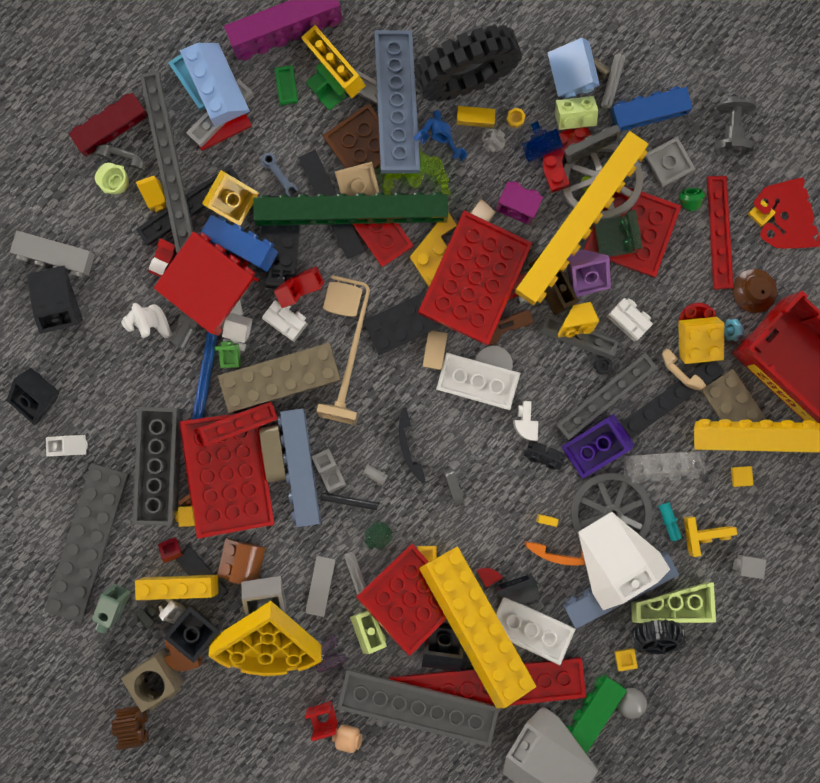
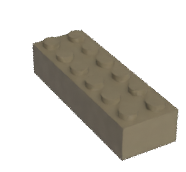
M330 343L218 376L228 413H236L342 381Z

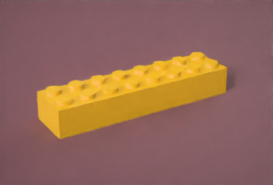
M458 546L420 567L419 569L495 707L506 708L536 688L533 679Z

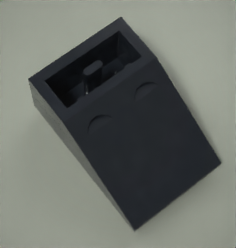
M65 265L27 274L33 316L40 334L75 326L83 321Z

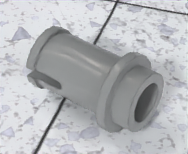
M369 464L362 474L377 482V485L381 484L382 486L388 477L385 471L381 472Z

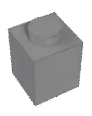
M738 554L737 559L735 558L733 569L736 570L735 574L740 576L764 579L767 560Z

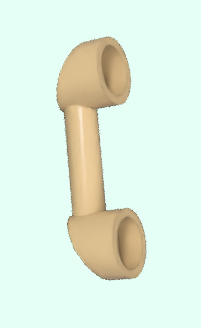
M669 349L662 353L666 368L681 380L685 386L694 390H702L706 386L697 375H694L691 379L674 364L678 359Z

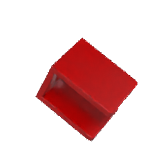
M332 701L307 708L305 719L310 718L313 726L311 741L336 735L338 722ZM328 713L329 719L326 722L318 720V715Z

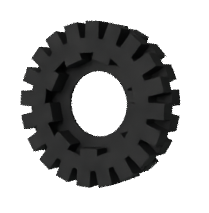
M492 25L483 30V27L473 29L470 35H467V32L457 35L456 41L449 39L441 43L442 48L435 47L429 51V56H423L419 60V64L415 66L414 75L422 96L427 101L453 100L460 94L462 96L470 94L474 89L476 91L486 88L485 84L492 85L499 81L498 77L508 75L511 69H515L518 66V62L522 59V52L512 28H508L505 25L497 28V25Z

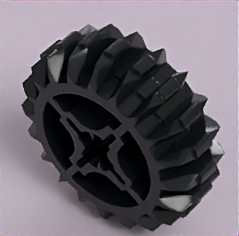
M651 620L650 622L638 624L631 631L634 649L643 654L665 655L666 653L678 651L686 644L683 626L673 620Z

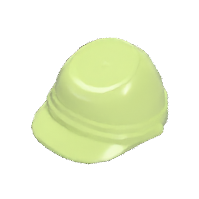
M110 162L104 163L95 174V182L104 193L121 194L129 186L128 175L123 166Z

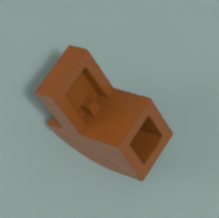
M165 640L166 648L171 653L167 654L164 659L172 669L188 671L198 668L203 664L201 655L195 663H192Z

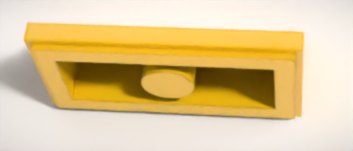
M458 106L456 125L494 128L495 109Z

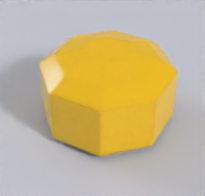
M513 108L508 111L506 121L510 127L518 128L524 124L525 114L522 109Z

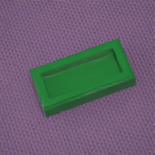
M294 66L274 67L280 106L297 104L298 95Z

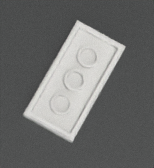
M446 353L436 390L510 410L521 373Z
M503 597L496 615L511 642L561 665L576 629L524 604Z

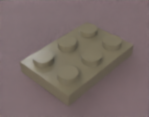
M734 369L729 370L700 390L719 420L728 419L731 422H739L740 420L747 419L752 422H758L765 417Z

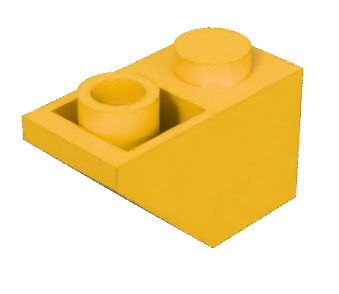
M587 302L573 305L557 334L559 338L565 336L569 338L576 334H589L594 331L599 319L592 303Z

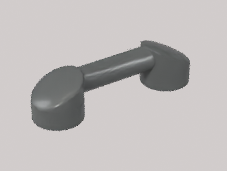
M112 145L96 147L94 154L100 157L110 159L112 153L132 160L130 166L142 171L146 169L147 164L136 153Z

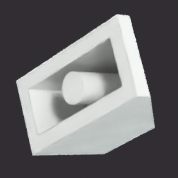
M85 435L46 437V456L86 454L87 441Z

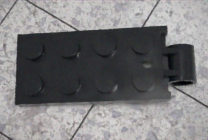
M301 225L261 226L260 241L263 242L264 239L274 244L273 248L279 252L268 272L257 267V273H267L265 279L266 288L276 289L287 280L286 274L296 275Z
M427 291L363 321L379 356L444 326L418 314Z

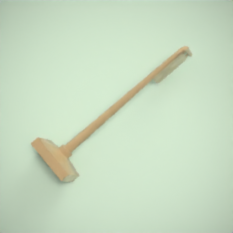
M332 275L331 279L338 280V282L329 283L323 305L324 310L338 315L355 317L362 295V289L356 287V285L365 287L366 294L338 400L335 401L334 405L318 404L317 413L321 418L356 426L357 412L345 408V399L370 289L366 283ZM339 281L352 283V284H354V286H353V285H349V284H345V283H339Z

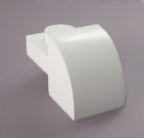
M523 401L522 405H518V417H521V420H513L514 428L522 438L538 441V421H531V401Z

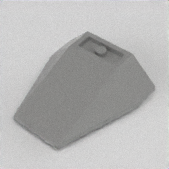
M542 706L526 722L507 754L503 774L514 783H592L599 770L560 717Z

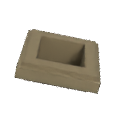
M594 59L597 76L603 80L611 70L599 59Z

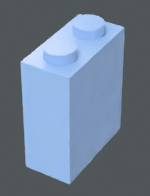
M577 39L548 52L559 97L563 99L576 98L578 94L592 92L595 87L600 86L590 42L586 39Z

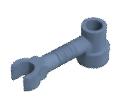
M265 153L261 157V165L266 169L272 170L286 190V195L291 197L288 192L289 188H294L298 193V188L288 181L277 166L275 156L271 153ZM267 157H270L272 159V162L267 163L265 159Z

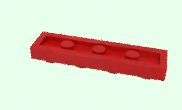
M268 402L200 427L198 432L204 447L278 420L272 402Z

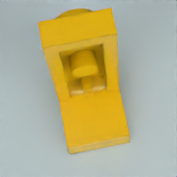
M683 517L688 553L692 557L701 556L699 540L700 543L712 542L713 538L729 540L731 536L737 535V529L733 526L697 531L695 517Z

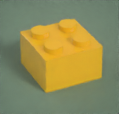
M221 170L202 204L241 226L254 203V198H257L259 192Z
M718 317L679 320V358L685 364L724 360V322Z

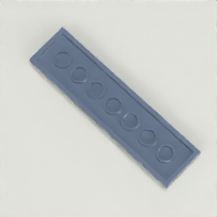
M375 30L374 43L381 173H419V142L414 140V136L418 133L412 31Z

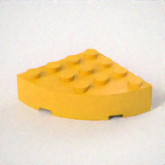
M269 601L218 634L210 643L209 657L227 668L232 666L241 669L240 672L252 675H285L287 671L296 669L302 671L322 662L321 644L272 601Z

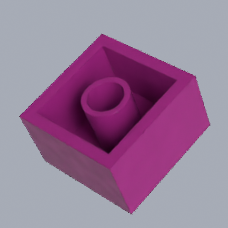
M507 181L495 211L530 226L543 196H540V193L536 190L522 188V185L518 182Z

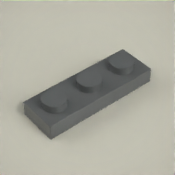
M618 125L607 127L601 133L590 135L584 141L568 146L565 149L567 164L569 165L619 141L621 131Z

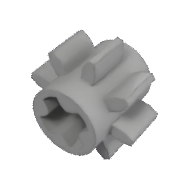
M500 129L487 130L483 135V147L488 152L490 150L493 153L499 152L505 146L506 140L503 138L505 134Z

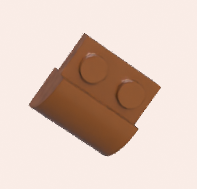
M226 538L217 574L218 577L237 584L259 579L266 547Z

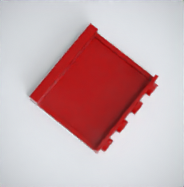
M193 231L156 283L154 289L209 333L219 336L223 331L220 327L253 280L258 282L259 279L254 276L256 272L248 266L242 267L239 264L241 261L232 254L230 257L225 254L226 249L217 243L215 245L210 242L211 238L203 232L198 234Z

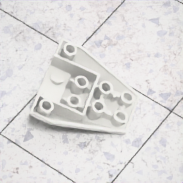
M613 512L608 513L578 532L591 590L602 610L627 602L658 583L670 570L661 553Z

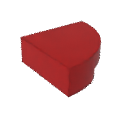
M491 568L476 570L486 587L503 578L498 571Z

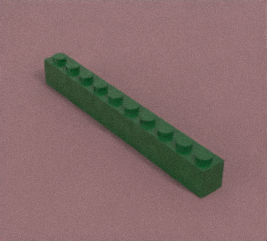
M416 192L412 195H405L404 193H394L393 195L376 193L373 196H366L363 193L355 194V196H347L346 194H337L336 196L318 194L316 197H309L305 194L297 195V197H289L288 195H279L278 197L260 195L259 198H254V222L256 226L441 223L448 220L447 194L442 192H433L428 195H424L421 192Z

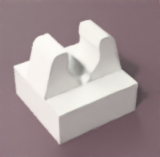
M166 599L168 605L166 607H159L160 614L158 616L163 621L174 624L185 612L186 608L173 599Z

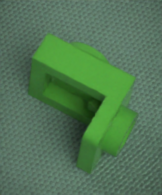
M221 341V345L215 346V350H219L220 368L241 367L239 344H233L232 341Z

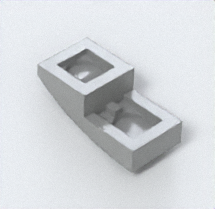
M329 448L312 456L329 493L347 485Z

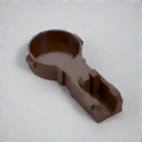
M530 310L519 312V314L508 317V319L503 321L499 320L489 344L491 346L496 345L502 334L507 333L509 330L531 326L530 324H533L534 321Z

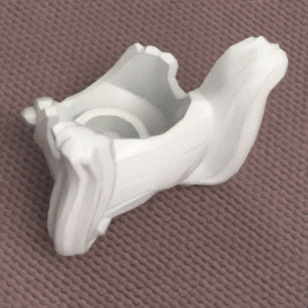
M134 303L131 307L132 310L121 321V324L128 332L134 331L135 325L139 329L142 338L150 335V327L156 328L164 338H171L173 335L164 312L155 304L142 308L139 304Z

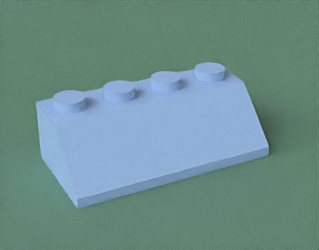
M196 43L180 50L215 127L250 112L219 43Z

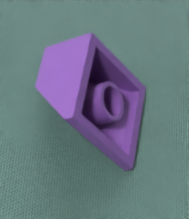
M580 250L577 251L575 256L572 254L567 260L570 263L566 268L571 286L577 297L611 288L610 259L608 255Z

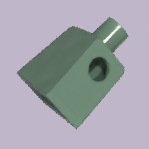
M113 584L101 594L92 618L94 622L98 623L96 631L107 633L108 628H111L119 620L132 591Z

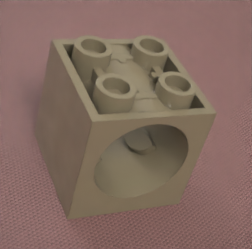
M164 649L121 678L141 712L147 709L152 711L165 699L167 701L174 697L181 690L180 686L184 683L178 671L172 669L166 663L164 657L167 653ZM146 671L156 672L162 677L164 692H153L146 686L144 681Z

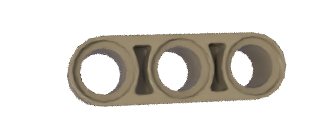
M279 425L259 428L265 474L268 483L286 480V466L284 465L282 455L283 447L279 435Z

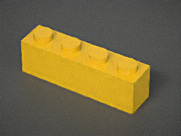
M316 25L301 37L311 52L351 98L366 87L358 73Z
M218 575L144 577L135 580L136 600L212 598L219 594Z

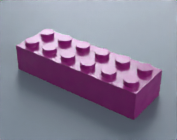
M289 0L224 25V28L238 61L241 59L246 61L251 59L254 54L269 52L272 47H283L288 41L293 39L296 41L301 40V37L314 25L322 31L324 27L339 25L343 19L338 0Z

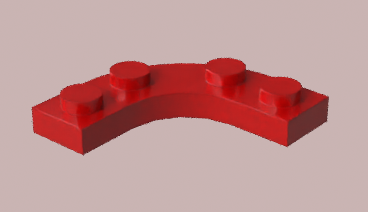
M588 127L567 129L555 136L546 147L543 156V172L551 193L570 187L562 163L565 157V149L571 144H578L590 136Z

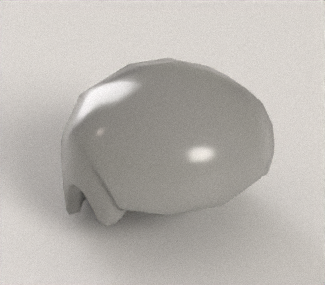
M627 688L625 695L617 705V709L622 716L628 719L639 718L646 711L647 700L640 690Z

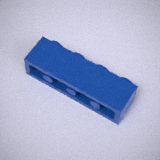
M677 86L669 89L668 92H654L649 97H635L630 102L619 101L611 108L610 114L613 125H618L620 131H625L686 115L693 108L687 87L680 88Z
M210 215L201 231L211 238L210 242L221 245L227 251L268 272L279 253L273 248V243L266 239L263 242L258 240V235L251 231L248 233L243 232L244 228L235 223L233 226L228 224L229 220L220 215L218 218Z

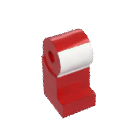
M163 239L159 240L157 244L158 249L149 266V273L160 278L177 255L175 245Z

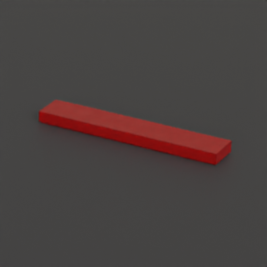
M708 176L706 179L713 290L733 289L727 176Z

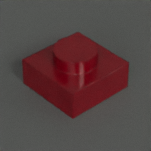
M176 537L158 544L164 563L183 556Z

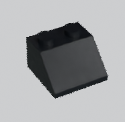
M29 368L13 379L6 401L33 425H36L56 402L60 392L53 385L49 384L40 373Z
M442 623L424 641L422 667L456 672L461 671L464 649L450 624Z

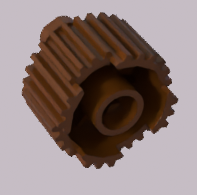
M138 706L115 709L116 720H112L111 728L113 736L117 737L118 744H116V748L118 750L140 747L144 743L149 742V732L145 730V722L148 721L147 710L141 712Z

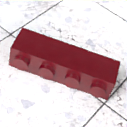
M132 92L123 95L118 102L106 106L101 113L92 115L84 124L75 126L68 134L79 151L87 157L95 152L96 147L106 145L146 119L148 114Z

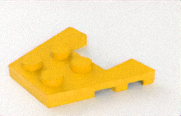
M449 212L447 222L437 223L410 256V259L428 287L447 248L441 237L457 226Z

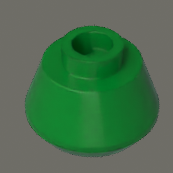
M688 188L682 190L678 198L682 207L692 212L702 206L705 193L700 188Z

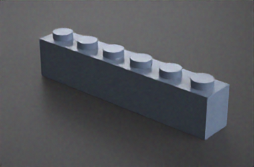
M305 409L280 412L281 416H278L279 428H283L281 444L286 449L283 459L284 465L288 466L289 473L286 474L287 485H291L289 501L294 506V511L291 512L292 522L296 523V527L320 524L321 517Z
M659 551L670 568L666 575L658 583L630 600L679 575L668 553ZM591 587L582 591L583 595L577 598L572 596L566 599V604L562 606L573 627L577 629L623 604L602 610L592 593Z

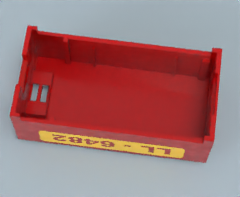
M802 290L782 298L765 316L766 318L731 354L803 421L812 420L815 423H820V310L807 299L808 295ZM776 329L775 333L766 341L765 339Z

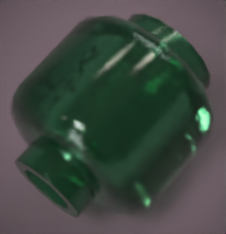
M383 521L381 523L374 522L364 532L367 538L364 542L371 550L374 547L377 550H382L392 541L391 534L393 532Z

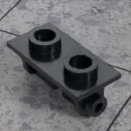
M536 441L529 442L528 449L524 454L531 462H540L551 470H560L565 463L564 459L566 456L563 455V452L553 448H549L548 453H545L546 446Z

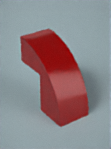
M317 266L285 281L274 290V293L281 307L285 308L296 304L301 296L320 290L324 280Z

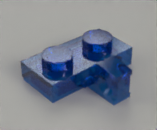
M538 121L531 124L534 132L530 136L531 140L522 143L528 162L564 147L558 129L547 132L546 129L542 130Z

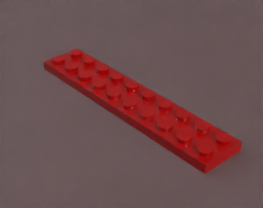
M565 658L562 660L561 665L550 660L524 663L536 688L509 706L586 698L582 658ZM474 668L461 669L460 672L440 671L389 677L391 680L494 705Z

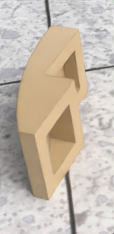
M438 331L428 333L423 367L442 370L448 333Z

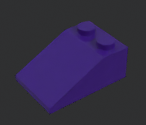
M612 414L561 447L583 479L629 452L635 445L615 414Z

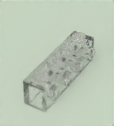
M705 451L623 456L625 479H632V483L644 482V478H650V481H662V477H669V480H681V476H687V479H699V475L706 474Z

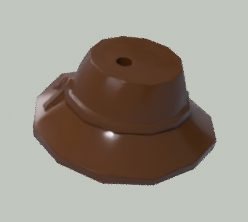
M756 268L743 271L736 277L734 288L732 289L735 302L743 310L753 314L766 311L774 304L778 293L775 280L766 271Z

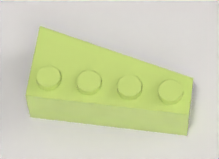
M706 582L631 602L632 622L644 623L658 619L673 620L678 623L716 622L714 582Z

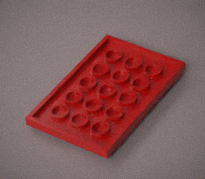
M464 210L418 310V314L486 346L489 345L532 242Z
M235 414L179 422L196 539L275 525L269 485L265 474L259 433L260 426L204 447L198 432L200 427Z

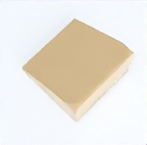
M482 199L471 211V214L488 222L496 213Z

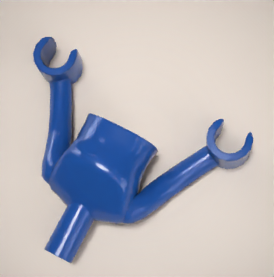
M439 110L433 111V118H429L423 129L414 136V140L418 141L420 139L421 143L424 144L429 139L428 131L431 129L432 138L435 141L448 143L454 153L452 155L454 159L459 157V160L462 162L468 156L465 149L459 148L457 150L452 141L451 126L441 120Z

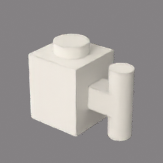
M230 313L221 325L223 341H232L233 344H239L240 351H245L246 344L243 343H245L250 335L253 319Z

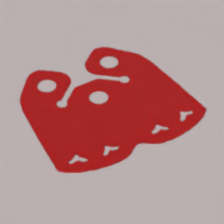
M804 177L765 187L754 201V206L761 213L768 214L772 210L771 208H773L775 200H780L774 209L776 212L774 218L775 223L784 229L786 233L782 234L781 230L772 223H766L760 232L761 238L775 248L788 249L820 246L818 229L815 225H812L815 218L811 203L807 200L809 195L807 189L803 188L805 183ZM762 199L768 200L769 204L767 207L761 205ZM787 212L789 215L788 219L783 220L781 213ZM768 230L774 231L775 235L773 238L767 236Z

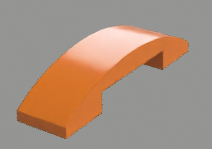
M525 541L524 545L528 549L548 561L563 565H586L583 551L581 558L545 552L546 545Z

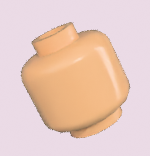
M342 724L338 728L336 735L332 736V741L335 742L337 750L353 753L356 749L359 750L361 746L362 734L357 727Z

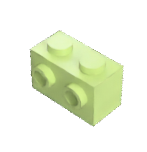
M594 96L556 100L555 117L559 130L597 126L598 108Z
M367 610L350 617L363 654H371L387 647L385 643L386 638L380 629L379 623Z

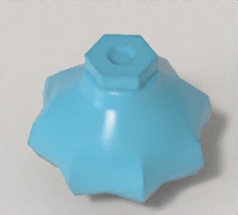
M728 319L724 325V336L728 342L738 341L744 332L743 325L740 324L738 319Z

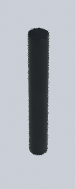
M321 493L320 500L372 510H377L378 507L377 502Z

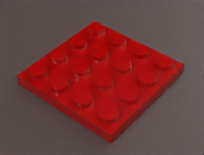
M624 185V187L634 192L633 188ZM641 191L637 202L627 212L612 219L600 220L597 225L593 223L592 232L587 239L584 250L608 255L611 263L655 278L681 205ZM615 192L612 196L614 198V208L624 204L629 197L621 192ZM604 207L602 211H608V209Z
M413 543L356 596L357 600L407 656H410L447 619L419 569L429 563V561Z

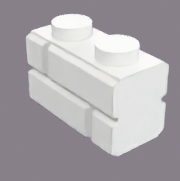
M623 298L606 317L635 342L642 337L653 323L650 321L651 317L646 312H640L636 308L637 305L633 300Z
M275 300L262 319L295 342L308 325L305 322L306 317L298 311L295 314L289 310L291 306L282 308L280 303Z

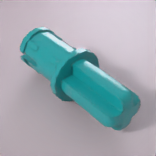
M671 503L661 504L658 507L670 540H680L682 536L676 522L678 518L674 516Z

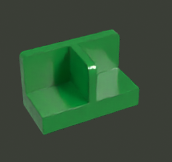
M320 63L316 66L317 73L309 78L306 84L324 106L331 110L346 98V92L326 67Z

